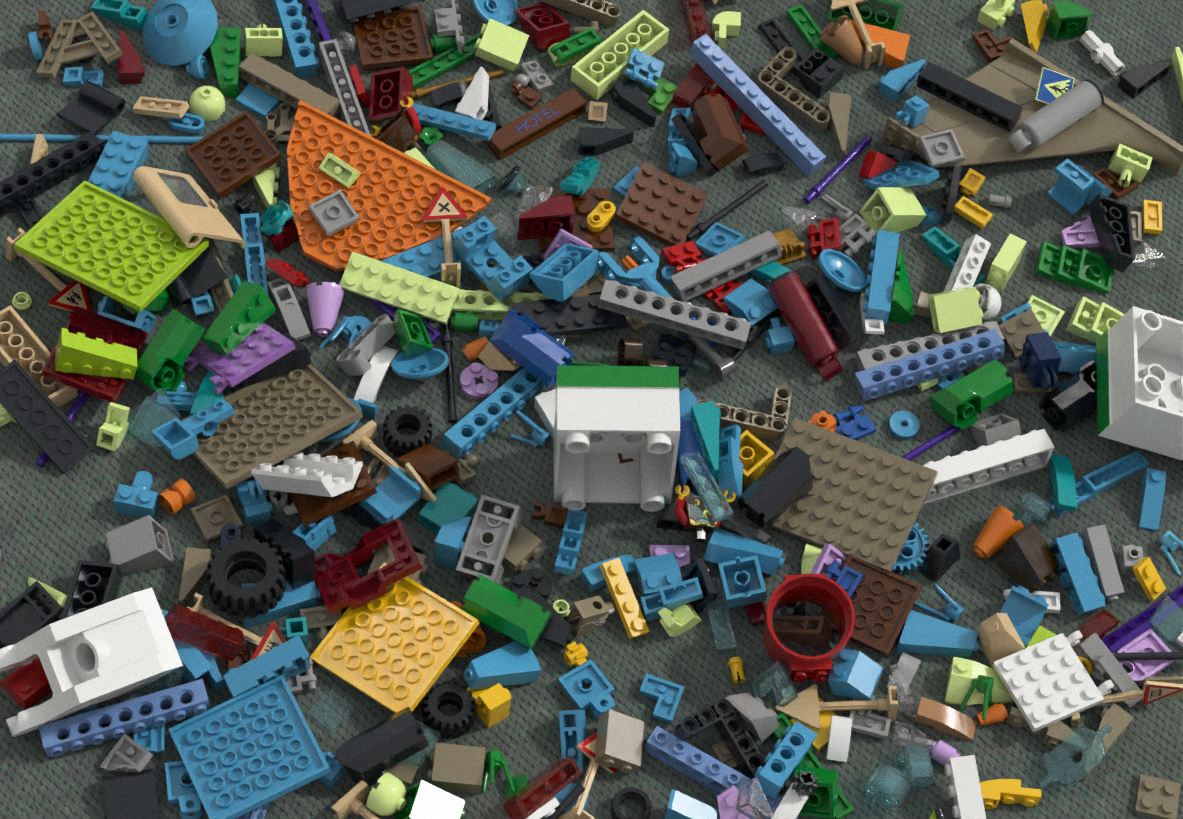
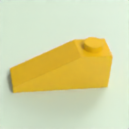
M1031 0L1022 3L1021 8L1030 48L1037 53L1048 21L1046 14L1049 13L1047 4H1043L1042 0Z

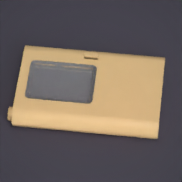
M146 166L135 169L132 175L133 180L186 247H196L203 237L237 242L241 248H245L244 240L219 211L215 201L206 195L191 175ZM193 236H197L195 241L189 243Z

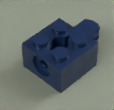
M1048 332L1028 334L1025 343H1023L1022 356L1019 358L1020 366L1024 369L1027 380L1030 381L1033 388L1043 387L1044 390L1056 388L1058 385L1057 373L1061 356Z

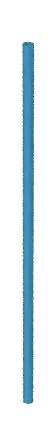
M0 134V141H35L36 134ZM43 134L46 142H71L82 136ZM97 135L104 143H107L111 136ZM134 136L148 140V143L194 144L204 138L193 136Z

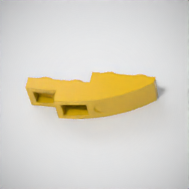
M996 779L980 782L985 809L997 808L999 801H1002L1004 804L1021 803L1026 807L1038 805L1041 799L1040 789L1021 787V780Z

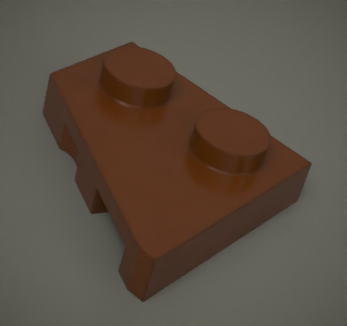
M1105 167L1092 174L1113 191L1109 196L1115 200H1119L1131 193L1140 184L1134 181V183L1130 182L1128 187H1123V181L1120 186L1118 181L1121 174L1114 173Z

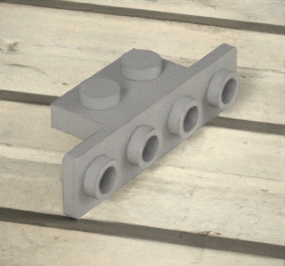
M451 0L452 8L435 10L438 37L456 35L458 53L462 54L461 47H465L464 37L462 36V25H460L461 16L458 14L460 13L459 3Z
M1096 633L1090 635L1080 644V647L1095 664L1096 671L1104 676L1106 680L1112 681L1114 684L1112 690L1114 692L1140 691L1137 684ZM1142 697L1135 700L1124 701V703L1128 707H1132L1138 701H1140Z

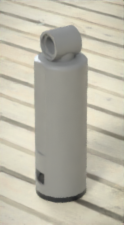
M1089 79L1083 80L1020 122L1017 126V132L1012 134L1007 140L1018 154L1027 148L1032 150L1038 149L1102 107L1104 104L1102 91L1095 82Z

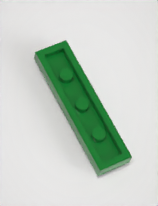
M802 4L787 9L786 15L812 51L817 47L832 59L837 57V53L820 40L819 37H821L822 31Z

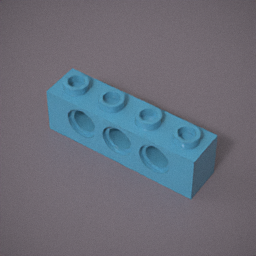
M798 721L795 722L793 727L788 726L783 734V741L779 739L773 748L775 750L774 754L770 752L764 760L766 765L764 767L760 766L756 771L754 777L757 779L753 786L775 799L811 748L818 734Z

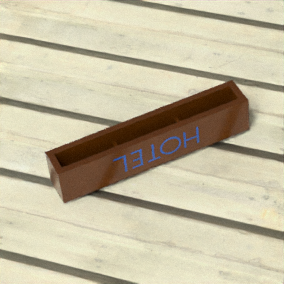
M574 88L564 91L560 96L550 99L546 104L534 108L528 114L522 115L512 123H507L503 128L494 131L490 141H487V147L499 160H502L585 113L587 101Z

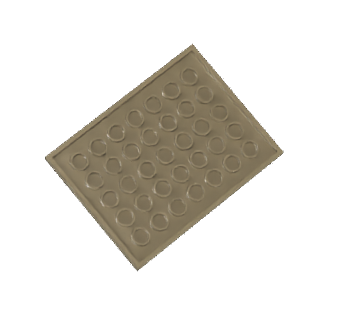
M309 364L244 387L223 398L233 407L235 414L217 423L218 428L213 435L197 434L199 449L192 454L226 489H229L252 477L251 469L259 467V464L269 463L274 465L361 419L363 415L357 406L316 368Z
M794 418L773 461L785 451L795 447L800 448L809 455L813 488L803 499H796L770 527L822 548L825 543L831 544L847 557L851 553L855 558L891 572L935 482L938 471Z

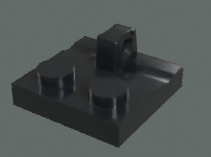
M703 558L696 559L682 579V581L698 577L703 598L690 602V605H692L697 614L702 613L709 602L715 601L718 598L715 587L712 584L709 568L706 566Z

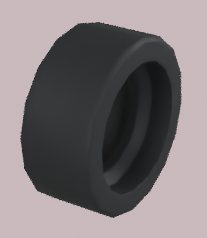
M627 787L615 794L611 805L613 819H649L651 801L643 790L636 787ZM626 798L638 800L643 805L642 815L637 818L623 816L619 811L620 802Z

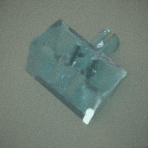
M1030 491L1029 494L1025 493L1020 500L1022 503L1020 507L1024 513L1019 520L1024 527L1030 524L1033 519L1044 522L1055 506L1038 494Z

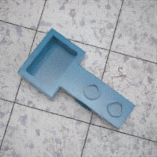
M222 399L182 422L177 417L152 430V436L172 457L178 460L183 459L199 449L197 434L213 435L218 428L217 423L235 414L233 407Z

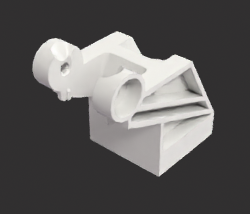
M149 588L56 621L18 643L0 649V673L21 665L31 664L32 660L40 658L53 692L51 699L38 706L19 712L17 716L6 719L12 737L20 736L38 729V726L55 722L90 705L134 692L183 666L153 589Z

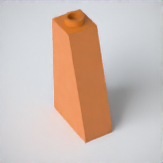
M850 20L860 40V43L864 51L866 52L865 44L855 24V21ZM864 23L872 42L875 44L884 42L886 48L882 63L893 69L902 67L910 35Z

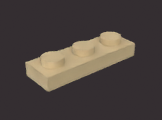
M140 96L132 109L134 114L182 119L189 105L187 101Z

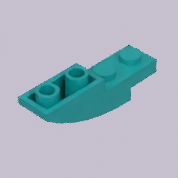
M592 157L582 159L572 167V174L560 182V190H564L565 193L582 196L595 179L601 162L595 161V158Z

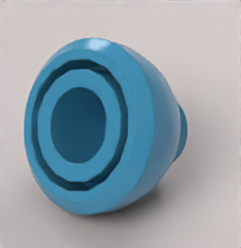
M203 55L194 57L190 64L186 66L187 74L199 80H206L210 74L208 60Z

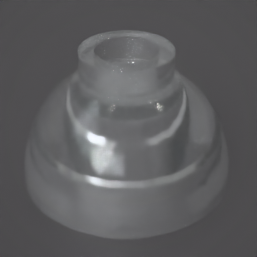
M345 31L336 33L334 39H337L342 56L350 55L357 45L356 36Z

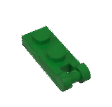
M591 27L553 45L550 51L553 55L557 56V60L561 64H564L568 59L601 44L602 39Z

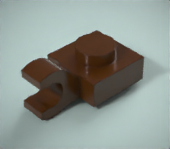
M38 11L39 41L42 43V39L48 37L51 42L53 36L52 32L48 30L51 29L50 18H46V11Z
M518 81L511 85L513 88L510 92L518 96L517 102L530 110L542 100L543 96L529 86L524 89Z

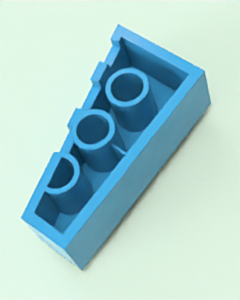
M1077 532L1056 538L1048 547L1060 564L1058 567L1060 572L1059 580L1062 586L1069 589L1067 595L1078 617L1101 610L1106 606L1105 596L1100 592L1097 576L1092 572L1090 567L1091 561L1085 554L1082 539L1078 536Z
M298 635L248 661L244 665L228 670L223 675L224 683L231 698H234L280 675H283L285 680L310 669L309 654Z

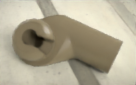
M591 21L589 23L590 27H575L574 33L576 35L591 27L597 33L599 31V22Z

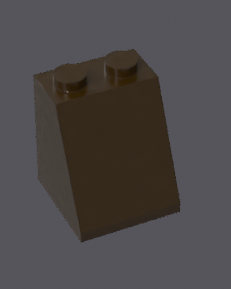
M1032 522L1011 537L995 563L1031 593L1037 589L1042 590L1048 581L1052 582L1057 576L1056 570L1060 566L1039 530Z

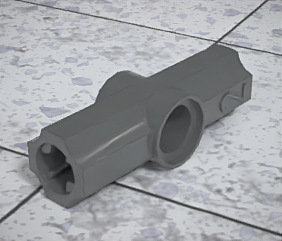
M729 511L719 526L728 532L766 545L771 537L753 526L752 521L747 517H737Z

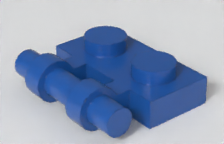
M853 405L844 412L833 414L838 425L836 433L856 441L875 433L876 427L867 414L862 417L859 416L858 413L864 411L862 405ZM852 418V421L845 423L844 419Z
M834 560L831 566L828 565L825 570L826 577L830 579L836 577V583L851 598L861 582L863 574L847 565L843 571L838 570L840 563Z

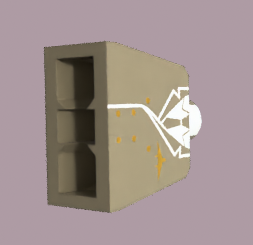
M600 596L574 602L566 620L573 629L574 638L576 639L603 626L607 616L615 612V607L611 601L604 603Z

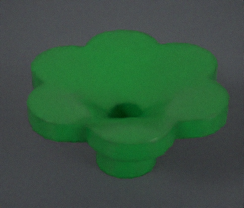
M425 127L423 132L420 133V139L426 145H438L443 138V134L439 132L437 127Z

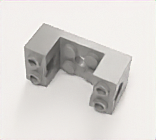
M481 495L456 567V571L461 577L479 581L477 576L480 574L500 584L504 568L501 565L512 531H518L524 514L520 506ZM486 534L494 536L493 541L489 544L483 542V537Z

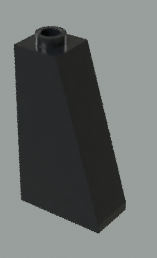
M288 333L283 335L294 342L296 349L238 384L244 388L311 364L308 348Z

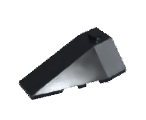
M816 277L805 285L838 348L843 350L855 342L857 338L826 277Z

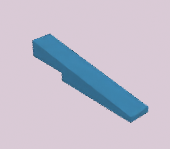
M259 213L240 214L242 239L246 245L244 256L247 281L260 284L268 295L261 230L259 229Z
M1137 450L1083 476L1081 481L1075 483L1077 507L1148 467L1150 463ZM1052 494L1048 504L1060 517L1069 512L1056 508V498Z

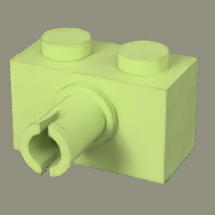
M989 0L980 10L977 21L995 31L998 26H1003L1007 16L1010 17L1013 14L1015 0Z
M261 24L256 28H245L246 56H249L251 53L257 56H282L283 37L281 28H267L265 24H263V28H261Z
M1119 144L1111 157L1108 169L1121 174L1118 181L1119 185L1121 186L1124 181L1123 187H1128L1131 179L1139 183L1142 182L1149 171L1152 157Z

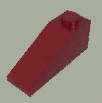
M119 31V48L123 54L119 57L120 84H142V77H145V66L141 65V58L124 31Z

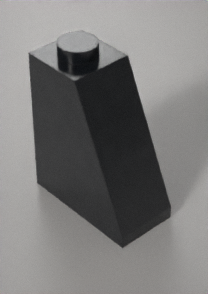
M533 591L530 600L542 606V611L545 613L548 610L552 614L539 638L565 648L573 640L574 633H572V627L538 592Z

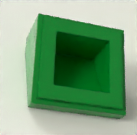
M527 774L512 777L515 792L511 791L508 781L505 779L507 800L528 799Z

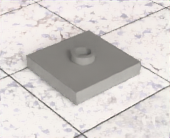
M953 129L919 136V144L930 168L934 169L965 161L966 157Z
M341 189L308 206V210L327 237L360 221L359 215Z

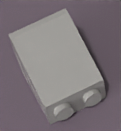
M150 515L106 533V547L111 556L109 563L118 564L121 574L174 565L168 532Z

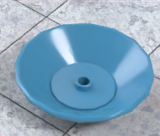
M158 0L147 13L142 28L143 44L149 55L160 64L170 66L188 64L194 57L203 55L213 42L218 28L217 12L211 0Z

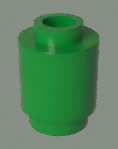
M438 34L432 35V39H429L431 50L434 49L435 53L447 51L456 46L455 35L438 37Z
M455 312V316H451V327H454V331L473 332V330L478 329V315Z

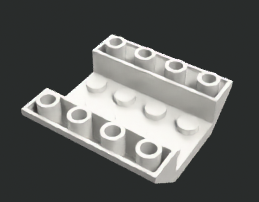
M297 452L284 459V465L272 467V464L262 463L259 464V467L251 469L262 489L334 497L354 488L363 462L355 461V458L351 457L338 459L337 456H326L325 458L320 457V454H309L306 456L303 455V452Z

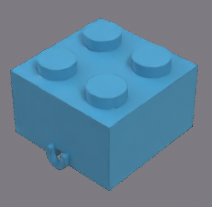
M757 555L746 558L735 557L732 561L718 563L719 575L728 609L767 600L766 588Z

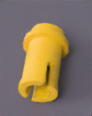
M740 657L730 658L727 664L731 669L734 684H739L737 676H739L741 683L746 681L742 667L744 662Z

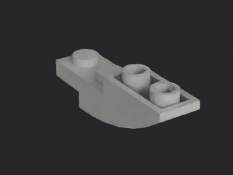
M283 277L267 282L289 335L296 340L311 336L290 283Z

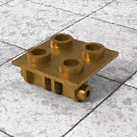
M791 228L773 233V236L780 243L782 257L773 261L783 265L806 257L803 248H805L804 241L797 240Z

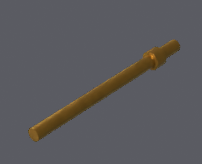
M503 69L487 72L489 79L504 76ZM474 76L423 89L422 87L416 88L410 98H424L425 95L431 94L430 91L455 82L466 81L467 84H471Z

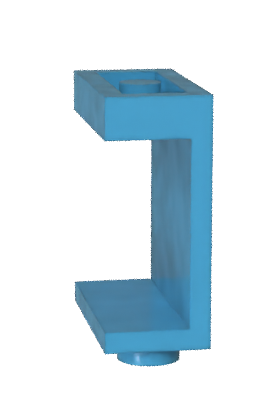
M1066 159L1055 168L1054 173L1059 176L1058 181L1046 194L1074 216L1085 207L1095 180L1069 159Z
M104 296L103 300H100L97 307L98 315L150 334L156 318L155 315L143 309L141 312H138L134 323L113 315L117 302Z
M393 465L389 467L390 475L376 487L377 493L359 501V505L383 525L398 517L400 518L421 499L420 485L414 480L411 481L406 477L403 470L397 469Z
M1018 585L1017 587L1012 586L1011 592L1000 613H1007L1026 648L1049 604L1046 603L1047 600L1042 596L1036 595L1034 597L1028 593L1029 591L1026 588Z

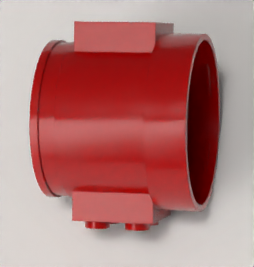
M826 574L784 576L783 582L773 592L767 605L764 643L772 660L778 666L787 670V680H793L794 683H802L813 679V682H823L825 679H828L833 669L832 662L845 648L854 629L855 612L850 597L838 583L826 577ZM809 602L816 604L826 610L835 621L839 642L832 650L818 656H804L792 652L777 638L773 629V615L780 608L790 603Z

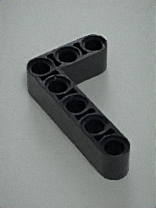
M722 698L685 717L676 725L675 733L682 740H688L715 726L743 775L754 781L757 779L754 775L758 768L766 765L753 739L734 707L727 699ZM717 707L723 710V714L718 711ZM701 716L706 718L707 723L701 720ZM684 725L690 728V732L685 730ZM728 725L733 727L734 732L729 730ZM738 742L744 745V750L739 747ZM749 760L755 764V768L750 765Z

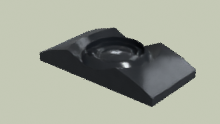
M38 581L34 582L0 613V649L16 644L53 623L64 610Z

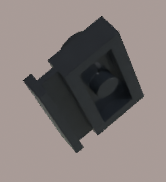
M875 142L873 149L879 150V153L888 157L890 154L894 155L893 159L903 162L904 159L916 161L918 155L879 142Z

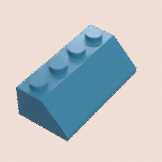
M565 243L530 273V278L547 298L564 302L599 271V250Z
M1054 342L1061 356L1057 374H1060V371L1068 372L1067 374L1075 376L1078 374L1080 367L1092 360L1097 363L1096 346Z

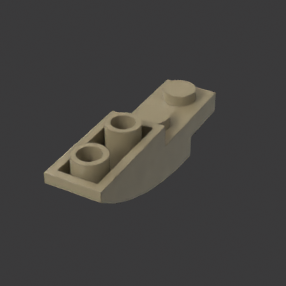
M1012 707L1008 714L1006 722L1015 728L1027 729L1034 735H1043L1042 743L1046 744L1049 748L1065 751L1072 757H1082L1086 749L1085 743L1063 722L1058 721L1033 732L1018 708Z

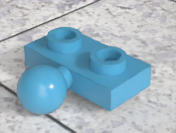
M181 381L176 390L165 391L167 394L164 395L158 393L157 410L191 411L197 392H186L187 386Z

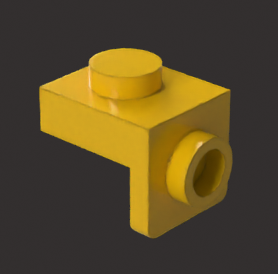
M970 168L963 180L959 181L960 191L967 196L970 194L975 196L986 180V177Z

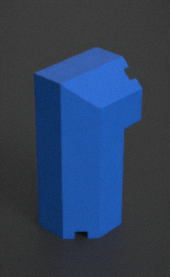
M510 310L489 342L549 387L556 384L554 379L557 377V365L570 366L573 361L571 358L575 354L544 332L543 329L539 330L540 325L525 314L519 316L517 315V310Z
M681 417L676 461L681 492H683L684 485H686L690 489L689 493L703 496L709 490H720L718 478L717 480H712L691 418Z

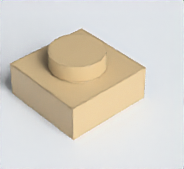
M590 101L588 120L606 121L608 103Z

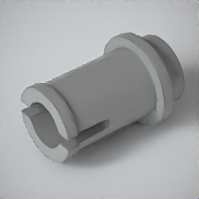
M990 194L989 206L1005 207L1004 209L1011 207L1012 198L1009 195L1004 197Z

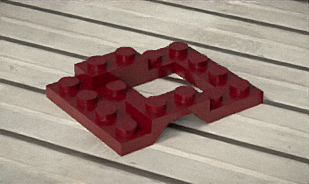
M75 306L65 327L68 329V332L73 334L80 332L90 339L95 340L96 337L103 339L107 344L114 342L137 349V360L148 336L146 332L102 317L78 306ZM56 343L42 370L41 376L113 403L117 402L128 379L103 378L97 375L55 371V351L58 344Z
M398 517L362 535L356 549L343 555L326 553L316 558L315 580L327 609L332 614L348 605L353 611L389 593L386 586L396 583L423 568ZM389 544L396 561L359 578L355 567L372 559V551Z

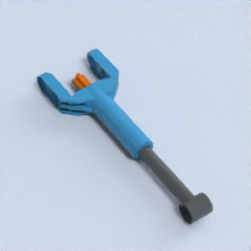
M638 236L631 239L629 244L631 253L642 265L638 266L630 256H625L621 263L627 268V273L621 269L608 253L599 252V271L607 280H615L626 286H635L643 291H652L660 296L671 297L656 280L660 257L641 237ZM672 311V312H671V313L674 314V315H679V314H678L677 312H675V311ZM685 333L712 363L711 372L716 379H722L735 373L736 364L732 358L726 357L722 359L704 338Z

